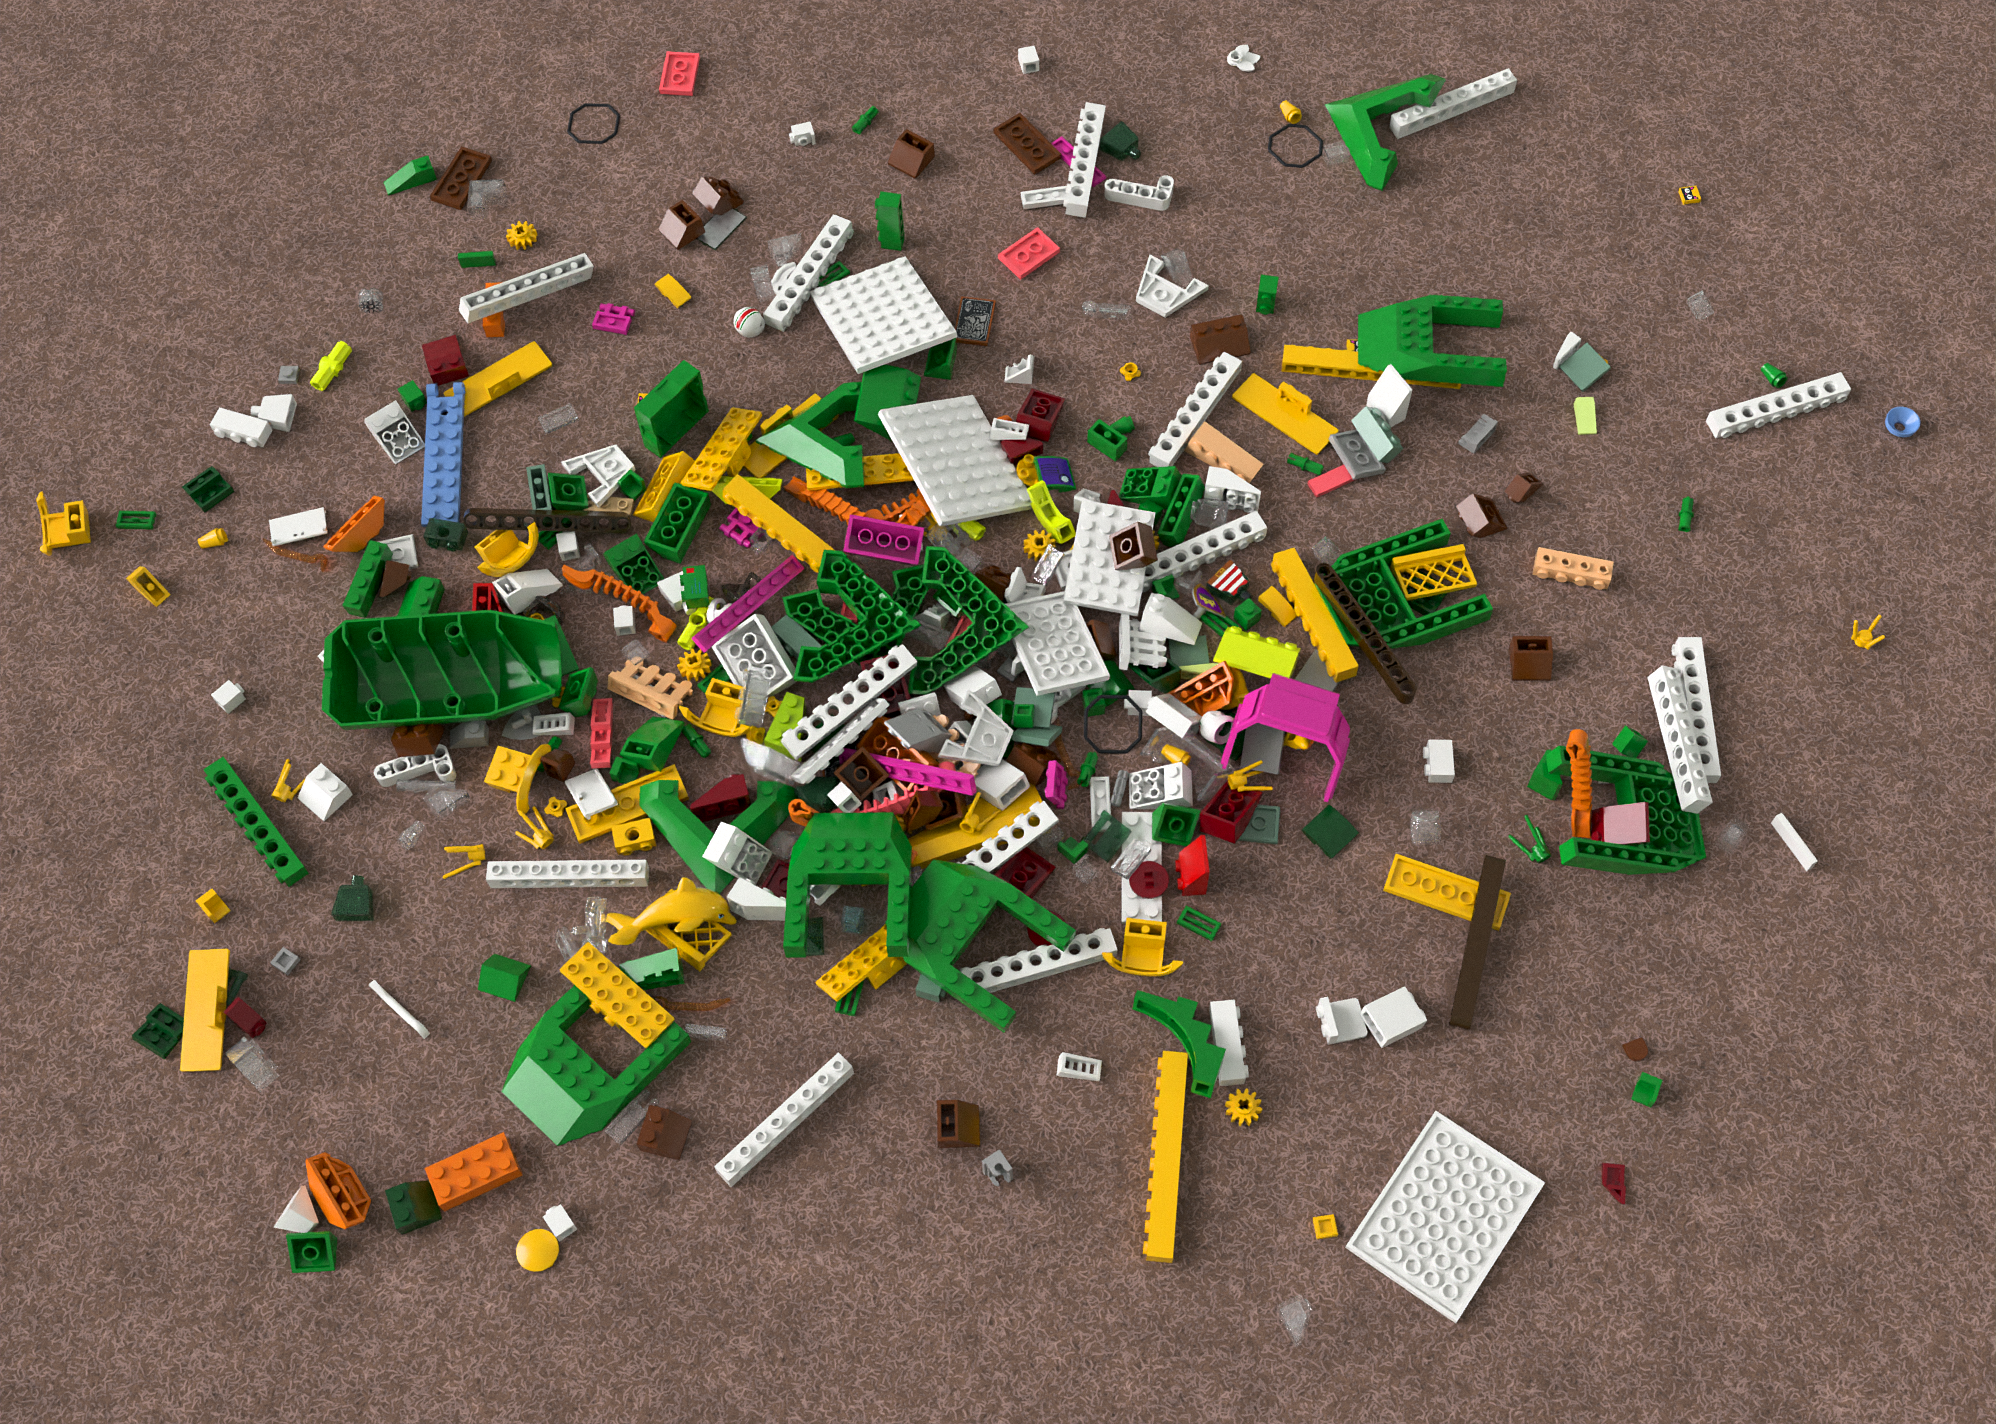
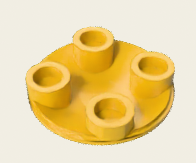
M1031 454L1025 455L1018 462L1016 468L1019 479L1028 486L1039 482L1033 462L1036 456Z
M535 1229L529 1231L520 1239L517 1245V1259L521 1266L529 1271H543L553 1266L559 1253V1244L556 1237L547 1230Z

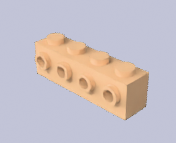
M1539 547L1535 556L1532 575H1537L1542 579L1553 578L1558 582H1573L1578 586L1589 585L1595 589L1602 590L1608 589L1614 562Z

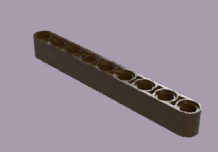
M469 508L465 511L463 518L464 525L469 529L528 530L527 527L532 523H526L524 521L526 517L534 519L533 522L536 523L538 531L624 533L631 528V519L626 512ZM473 515L477 520L470 522L467 517ZM494 516L496 520L494 522H488L486 520V517ZM508 516H512L515 519V521L509 523L505 520V518ZM550 517L553 521L547 524L543 522V519ZM567 517L571 519V523L564 524L561 520ZM583 518H588L590 523L584 525L580 521ZM604 518L609 521L606 525H601L599 523V521ZM620 519L627 520L625 525H619L617 522Z
M1328 563L1317 565L1314 581L1397 700L1402 704L1413 702L1417 686L1333 567Z
M1488 855L1484 859L1451 1011V1020L1449 1022L1451 1026L1470 1030L1503 878L1505 859Z

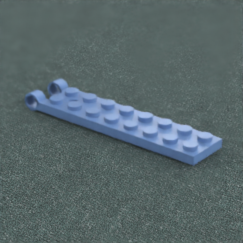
M454 382V396L438 397V385L427 384L421 525L422 527L459 525L465 385L464 382ZM443 412H448L447 415H442Z

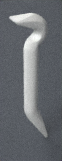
M375 980L369 984L424 1039L430 1034L418 1020Z

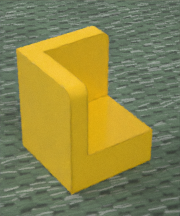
M210 889L196 900L214 924L230 912V909L213 889Z

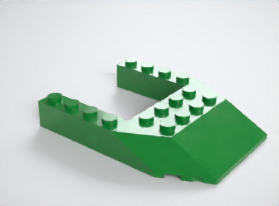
M1428 295L1358 314V364L1369 367L1376 372L1380 370L1384 372L1387 366L1391 364L1404 380L1503 387L1507 372L1505 358L1433 353L1432 323L1500 328L1503 315V300Z
M1443 519L1342 554L1332 565L1389 648L1423 645L1490 620L1493 607L1485 594L1416 619L1388 567L1391 565L1392 558L1430 551L1447 545L1451 533ZM1315 583L1321 598L1347 645L1359 646Z
M1559 745L1546 754L1548 773L1571 777V757H1569V753L1566 751V746ZM1590 751L1592 780L1615 784L1618 805L1648 802L1650 842L1628 846L1572 837L1559 846L1562 865L1634 875L1676 872L1706 858L1699 813L1681 810L1673 775L1664 769V765L1656 761Z
M893 812L813 814L793 846L787 880L783 942L786 958H803L807 955L811 885L889 884L886 941L888 957H909L912 846Z
M933 859L911 888L909 957H903L905 963L1004 1033L1015 1019L1016 1011L954 968L953 965L998 906L1063 952L1074 939L1076 930L1008 882L978 866Z
M574 985L544 1013L519 1047L501 1092L552 1142L560 1146L568 1141L603 1130L691 1043L689 1035L678 1024L673 1022L614 1080L565 1033L590 1008L589 1005L591 1004L589 998Z

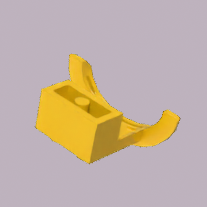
M41 491L37 497L43 532V545L40 547V551L47 556H51L53 548L91 543L89 514L83 500L64 503V512L49 514L45 495Z
M533 522L527 527L529 530L528 545L519 541L513 530H495L475 546L484 560L477 568L482 573L492 577H502L507 573H513L520 569L531 558L537 547L539 534L536 523Z
M712 678L705 693L708 702L700 718L694 715L689 708L679 706L683 716L689 722L706 731L728 737L742 736L750 731V726L740 725L751 701L748 688Z
M542 744L532 755L498 746L484 782L493 788L508 793L510 791L516 792L518 814L520 810L526 814L529 810L528 795L534 774L541 763V757L551 752V746Z
M1126 918L1122 962L1114 958L1112 953L1102 952L1104 960L1113 968L1139 976H1164L1178 970L1183 964V961L1173 960L1171 964L1162 967L1167 922Z

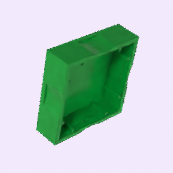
M685 360L677 365L634 407L644 446L659 458L663 457L709 412L707 400L703 393L700 371Z

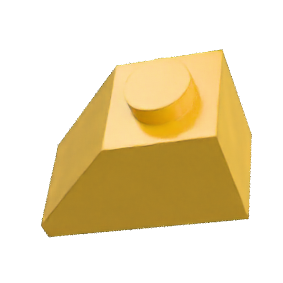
M139 566L126 578L139 593L156 607L171 595L145 567Z

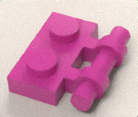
M611 303L600 304L599 309L601 311H597L592 323L593 329L627 335L632 322L629 316L635 315V309H629L628 306L618 307Z
M735 508L727 517L728 522H730L729 526L723 523L719 528L724 532L725 536L728 538L732 537L737 541V544L740 546L744 545L747 548L752 546V542L748 540L750 536L756 540L765 531L762 527H757L748 516L740 514L738 508ZM737 528L743 531L741 535L735 531Z
M1055 760L1049 761L1048 769L1046 770L1047 787H1045V796L1056 805L1057 809H1064V803L1067 801V795L1065 794V789L1068 785L1067 772Z

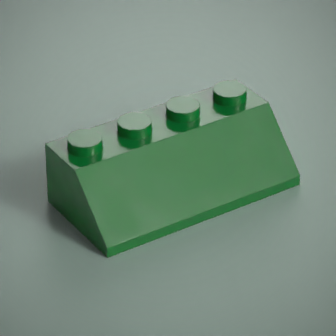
M675 482L644 543L664 559L681 564L711 506L709 494Z
M422 576L409 582L397 616L437 614L445 591L441 580Z

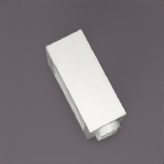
M1170 693L1153 696L1147 704L1149 707L1146 713L1181 738L1194 736L1199 731V722L1202 716Z

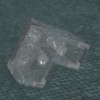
M504 179L470 180L467 209L471 220L488 219L489 206L507 204L508 191Z
M243 1037L225 1053L259 1092L280 1076L276 1072L278 1066L271 1059L265 1060L262 1056L265 1052L253 1039L248 1041Z

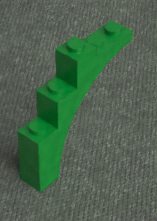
M1137 990L1132 1009L1150 1016L1173 1032L1183 1044L1190 1058L1193 1071L1191 1092L1211 1098L1226 1049L1208 1043L1212 1025L1194 1020L1198 1002L1178 996L1177 1002Z

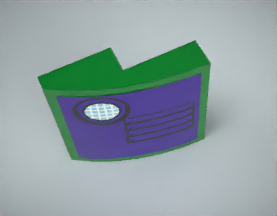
M1057 456L1034 457L1033 462L1039 482L1044 481L1048 490L1057 489L1058 493L1076 490L1067 458Z

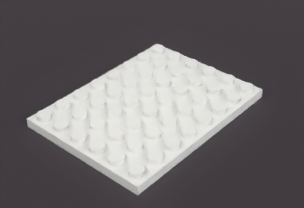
M906 256L809 291L813 302L857 374L957 338L956 330Z
M973 395L881 409L878 416L940 527L1032 509L1030 505L1032 501L1027 492V487L1019 479L1016 468L1009 462L1006 453L1002 450L1001 442L989 439L991 425Z
M1435 1111L1345 1248L1456 1323L1545 1182Z

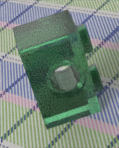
M429 518L423 537L426 544L431 548L437 549L442 547L452 552L456 550L462 551L468 530L464 523Z

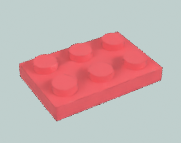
M667 51L659 87L660 94L693 96L700 61L699 53Z
M1037 227L999 253L998 259L1021 280L1060 253V247Z

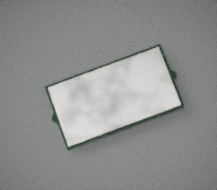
M732 209L723 215L715 214L704 225L706 233L696 239L702 242L703 245L716 250L745 221L747 216L738 212V209Z

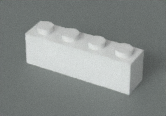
M1235 1000L1210 1002L1209 1011L1214 1045L1226 1049L1218 1075L1219 1085L1244 1084L1245 1079L1249 1077L1248 1066L1244 1065L1243 1058H1246L1245 1045H1241L1240 1038H1243L1242 1026H1238L1237 1020L1240 1019V1008L1235 1006Z

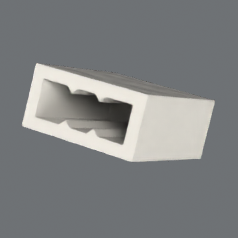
M975 665L944 684L950 700L959 707L968 689L985 705L1002 695L996 680Z
M1001 759L998 766L984 764L977 770L978 775L974 777L977 792L981 793L980 797L1001 809V811L1030 787L1025 774Z
M1402 987L1365 1005L1360 1012V1016L1381 1048L1416 1032L1427 1022L1424 1011L1419 1009L1414 996L1408 992L1406 987Z

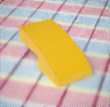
M669 274L654 284L665 297L669 298L676 308H679L691 299L689 293Z
M1273 586L1259 596L1258 601L1272 612L1271 616L1284 627L1297 617L1292 606Z

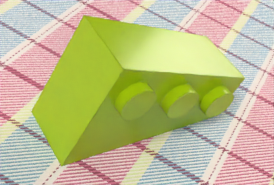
M786 692L764 739L766 750L794 759L781 743V739L788 729H795L799 726L797 723L806 716L804 697ZM804 732L798 734L799 740L803 741Z

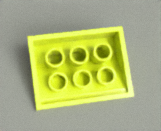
M1231 626V628L1227 627L1213 661L1217 663L1226 661L1228 666L1267 678H1271L1272 673L1291 678L1301 648H1297V645L1286 642L1284 644L1278 642L1279 640L1276 638L1260 637L1259 633L1252 631L1247 633L1239 627Z

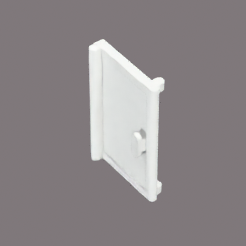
M324 507L269 520L272 546L328 534Z
M597 768L565 781L578 807L588 820L591 819L592 815L618 805L617 800Z

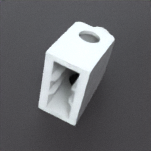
M292 394L265 396L261 406L251 407V415L268 421L273 429L289 432L297 403Z
M683 571L657 582L660 593L676 612L684 609L687 615L696 612V608L687 609L686 602H682L681 591H684V586L680 584V575H683Z

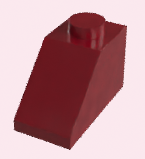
M1026 437L1025 440H1004L1001 442L1002 450L1006 453L1009 462L1014 466L1027 454L1033 456L1043 454V443L1038 440Z
M239 997L224 1011L225 1015L251 1038L260 1035L267 1024L257 1012Z

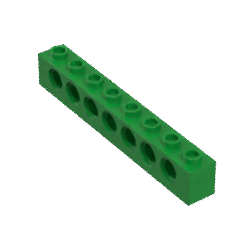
M221 757L203 769L207 774L205 780L211 787L215 785L217 788L214 792L221 801L223 799L226 800L227 803L224 805L230 814H236L237 817L234 820L240 828L245 827L247 829L244 832L250 842L255 840L257 843L254 846L261 856L266 855L267 859L264 861L271 870L276 869L278 873L275 876L281 884L285 882L290 887L308 875V871L226 759Z

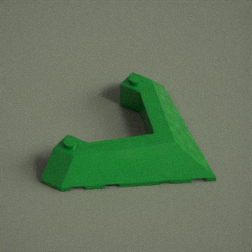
M1428 74L1325 104L1368 186L1383 191L1398 165L1396 152L1380 147L1370 120L1375 119V116L1396 111L1398 107L1406 104L1416 103L1430 108L1444 85L1445 78Z
M862 382L843 383L827 396L757 438L755 442L768 446L771 451L781 456L784 455L789 460L811 471L814 469L820 472L821 476L831 481L835 480L845 488L864 487L862 445L842 446L818 430L830 424L836 415H841L845 411H856Z
M926 546L922 584L927 589L946 590L971 620L972 624L961 635H957L943 650L932 657L913 656L917 661V666L910 673L909 694L927 695L932 693L1029 628L1025 622L945 547Z
M824 550L817 577L819 591L824 594L839 595L860 622L853 629H848L838 635L836 640L828 645L825 644L820 648L801 646L793 679L794 681L813 683L920 627L921 624L916 619L914 620L872 578L870 579L857 564L848 559L843 551Z
M924 564L892 571L895 587L892 599L898 602L913 619L929 590L922 584ZM819 589L782 597L786 615L828 644L836 640V637L844 631L851 630L857 626L852 620L841 614L838 615L832 612L830 608L824 606ZM906 634L854 662L861 666L860 662L889 655V650L896 645L899 647Z
M657 780L640 786L639 806L666 837L670 845L686 865L690 867L698 880L707 889L720 894L735 876L702 857L714 834L679 800V781ZM757 781V800L729 825L737 827L764 845L768 838L790 815L788 806L792 800L797 799V788L777 781Z

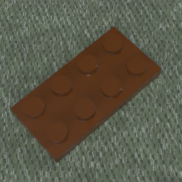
M1021 113L993 129L994 134L1034 175L1061 159V153Z
M461 146L430 195L431 201L462 210L491 164L492 157Z

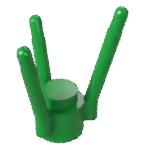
M1525 815L1524 818L1537 842L1531 848L1533 852L1531 853L1512 835L1508 837L1531 861L1536 860L1537 863H1541L1552 855L1546 846L1539 827L1534 828L1528 815Z

